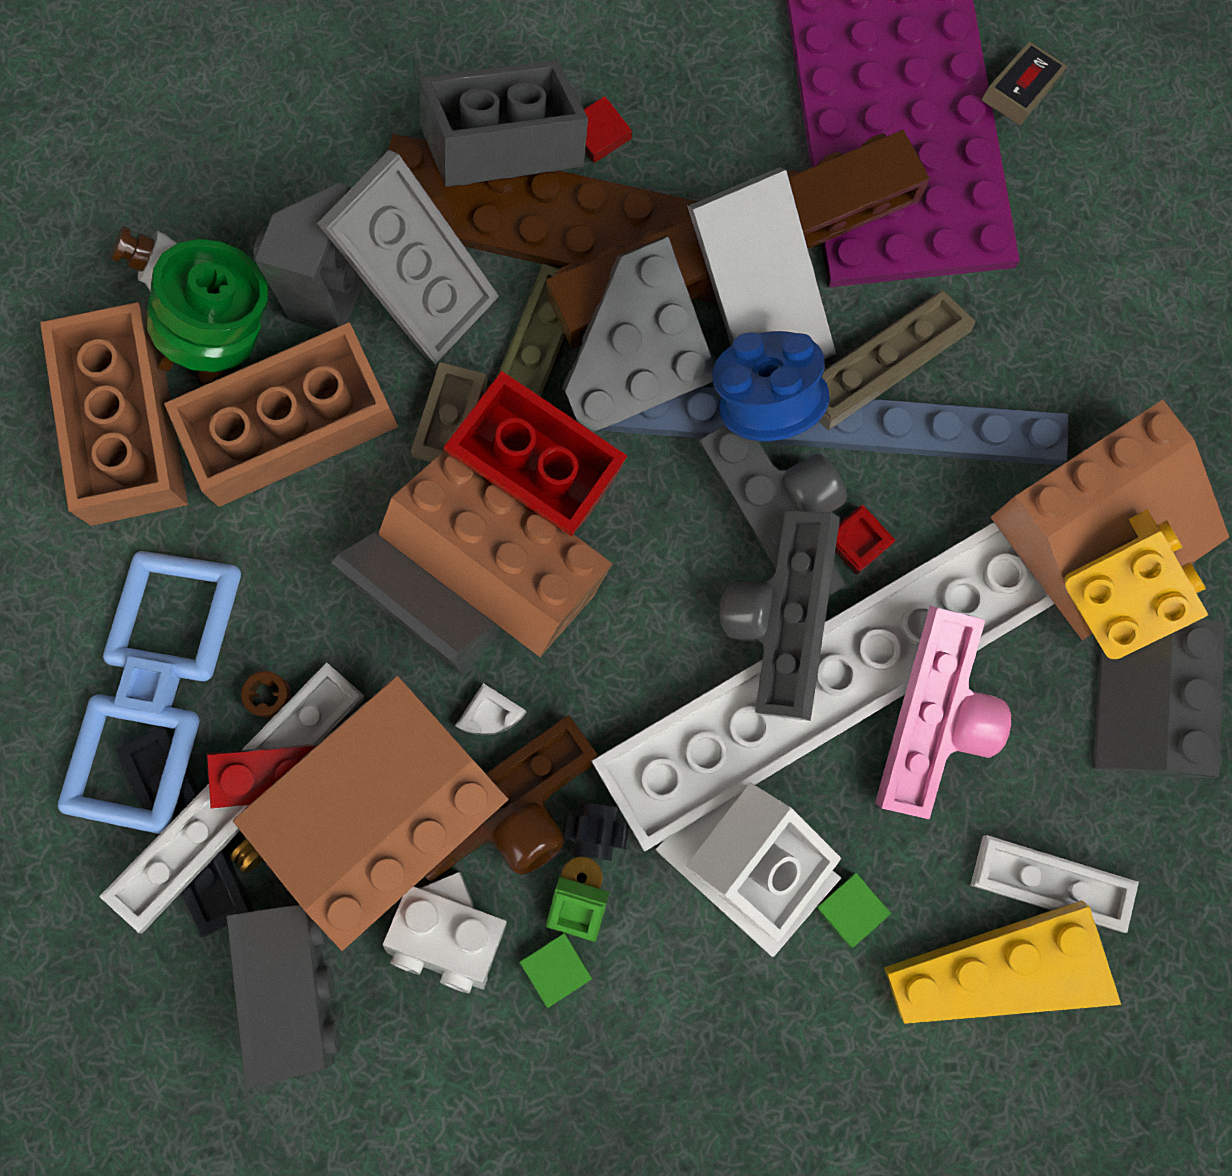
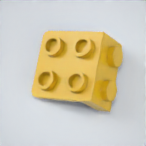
M1148 509L1129 518L1138 538L1068 573L1064 579L1068 593L1105 655L1110 659L1122 658L1208 616L1197 593L1206 589L1191 562L1181 566L1173 552L1183 547L1169 522L1166 520L1157 525Z

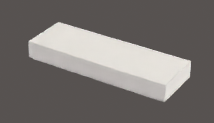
M985 835L982 838L970 886L1047 910H1054L1083 900L1090 906L1096 925L1127 933L1139 882Z

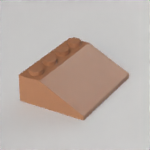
M1164 400L1153 405L1014 496L990 517L1081 640H1084L1093 633L1068 593L1064 579L1068 573L1138 538L1129 518L1148 509L1157 525L1167 520L1183 547L1173 552L1181 566L1188 562H1195L1229 538L1195 440Z
M396 676L237 815L233 822L303 910L343 951L509 799L406 684Z

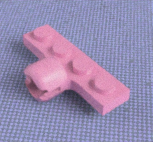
M929 606L875 804L880 808L930 819L945 762L950 753L960 751L990 758L998 754L1005 746L1011 728L1009 706L1005 701L995 696L974 692L969 689V677L983 631L984 619Z

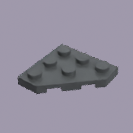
M662 236L617 255L609 274L611 275L600 304L597 303L581 341L583 344L572 370H569L562 390L574 420L593 433L713 382L712 371L714 363L669 237Z

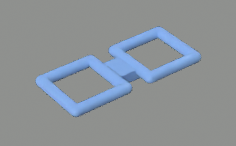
M139 551L134 554L103 653L104 661L107 664L123 667L124 671L116 697L96 694L88 702L58 801V809L61 813L160 834L171 823L200 722L197 713L190 710L173 708L172 704L180 678L207 681L213 676L241 578V571L237 566L148 551ZM150 572L217 582L196 659L127 648ZM106 716L175 729L152 810L83 796Z

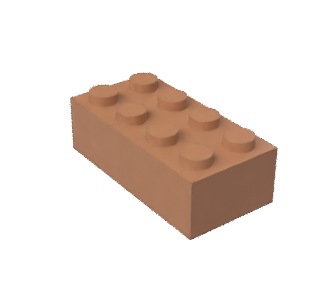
M140 302L40 322L68 511L90 526L187 506L188 501L176 430L164 403L171 400L166 371L157 368L162 352L155 347L147 331V311Z
M350 322L164 403L201 491L218 507L398 427Z
M445 451L391 498L378 534L539 657L545 653L594 597L613 564L573 534L571 537Z

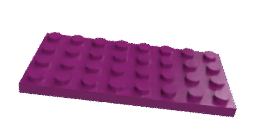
M786 0L810 167L817 166L823 158L832 153L842 152L846 154L858 149L865 141L877 134L884 133L888 136L904 129L930 177L919 202L822 243L828 288L1016 268L1020 259L993 108L982 100L989 86L973 0Z

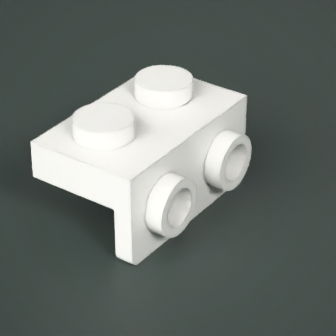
M413 886L401 899L384 940L383 947L386 953L393 956L390 962L392 965L420 975L423 967L442 974L440 983L452 989L470 993L472 986L484 989L488 980V972L506 928L507 921Z

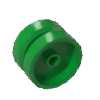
M204 239L177 243L161 254L153 268L151 294L147 308V331L155 347L172 362L188 369L217 372L234 368L251 355L257 343L261 329V320L268 301L267 281L258 265L249 256L226 243Z

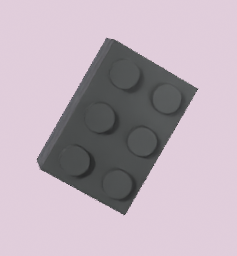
M559 60L419 77L420 127L445 187L584 167L588 117Z

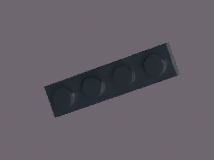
M161 726L116 749L143 809H153L173 739V734L170 728ZM188 767L186 768L172 821L199 794V790ZM225 847L181 892L201 937L209 936L228 926V915L254 912Z

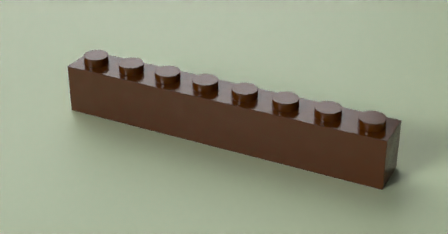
M904 129L888 136L884 133L877 134L865 141L860 148L846 154L842 152L832 153L823 158L817 166L801 173L798 170L787 172L808 249L919 202L930 179ZM691 216L686 221L670 228L666 226L654 228L642 237V240L628 246L615 245L602 251L597 259L583 265L570 264L557 270L552 278L546 280L548 300L572 350L582 346L583 342L581 341L597 303L600 304L611 275L609 274L616 257L626 251L662 236L669 237L690 299L713 290Z

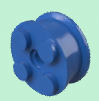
M771 331L759 334L748 332L736 337L733 345L719 356L712 371L714 387L721 396L719 408L724 425L734 434L754 441H777L790 438L815 425L825 414L830 401L827 383L822 378L825 368L824 356L816 342L807 334L788 331Z

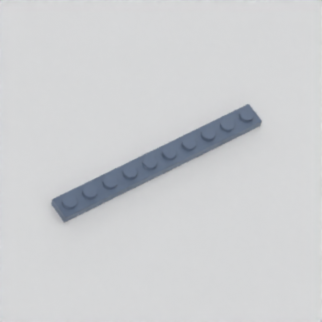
M701 386L599 431L703 439L724 426L719 408L721 396L717 393L715 387ZM873 399L829 431L818 421L811 428L796 436L777 441H759V443L1062 466L1067 461L1068 414Z

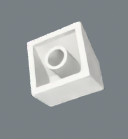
M750 782L686 867L714 892L779 943L842 858L791 807Z

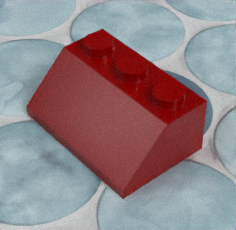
M503 371L500 372L443 449L571 537L595 509L616 479L627 458L626 454Z

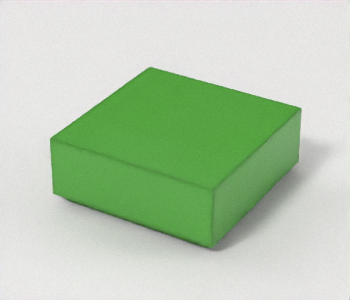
M852 873L816 907L850 948H854L891 914L857 873Z
M559 877L546 927L596 942L610 892Z
M563 933L520 961L547 1008L592 980L591 974L566 933Z

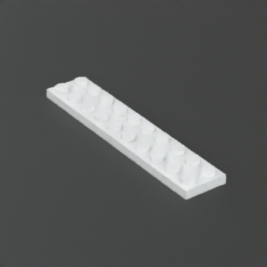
M992 523L825 622L811 721L764 716L755 713L762 659L592 760L593 766L645 852L738 796L750 782L754 785L758 784L905 695L930 605L984 619L985 623L977 648L978 651L1055 603L996 524Z

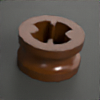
M262 671L253 674L246 680L241 696L242 702L248 711L258 717L271 719L292 699V691L288 682L281 676L273 672ZM265 684L270 688L275 685L278 686L279 692L273 693L278 700L273 706L265 703L256 704L255 698L261 697L260 694L256 693L260 685Z

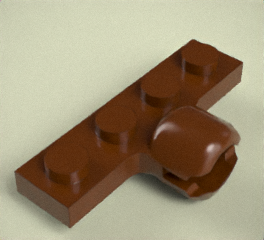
M569 715L486 773L509 800L426 874L425 878L432 881L479 846L488 842L496 846L510 869L521 875L542 867L564 846L563 833L546 810L545 802L553 793L593 765L592 760L599 757Z

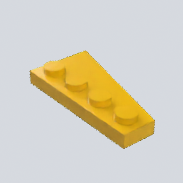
M1083 900L884 967L896 1007L904 1024L1121 1005L1090 906Z

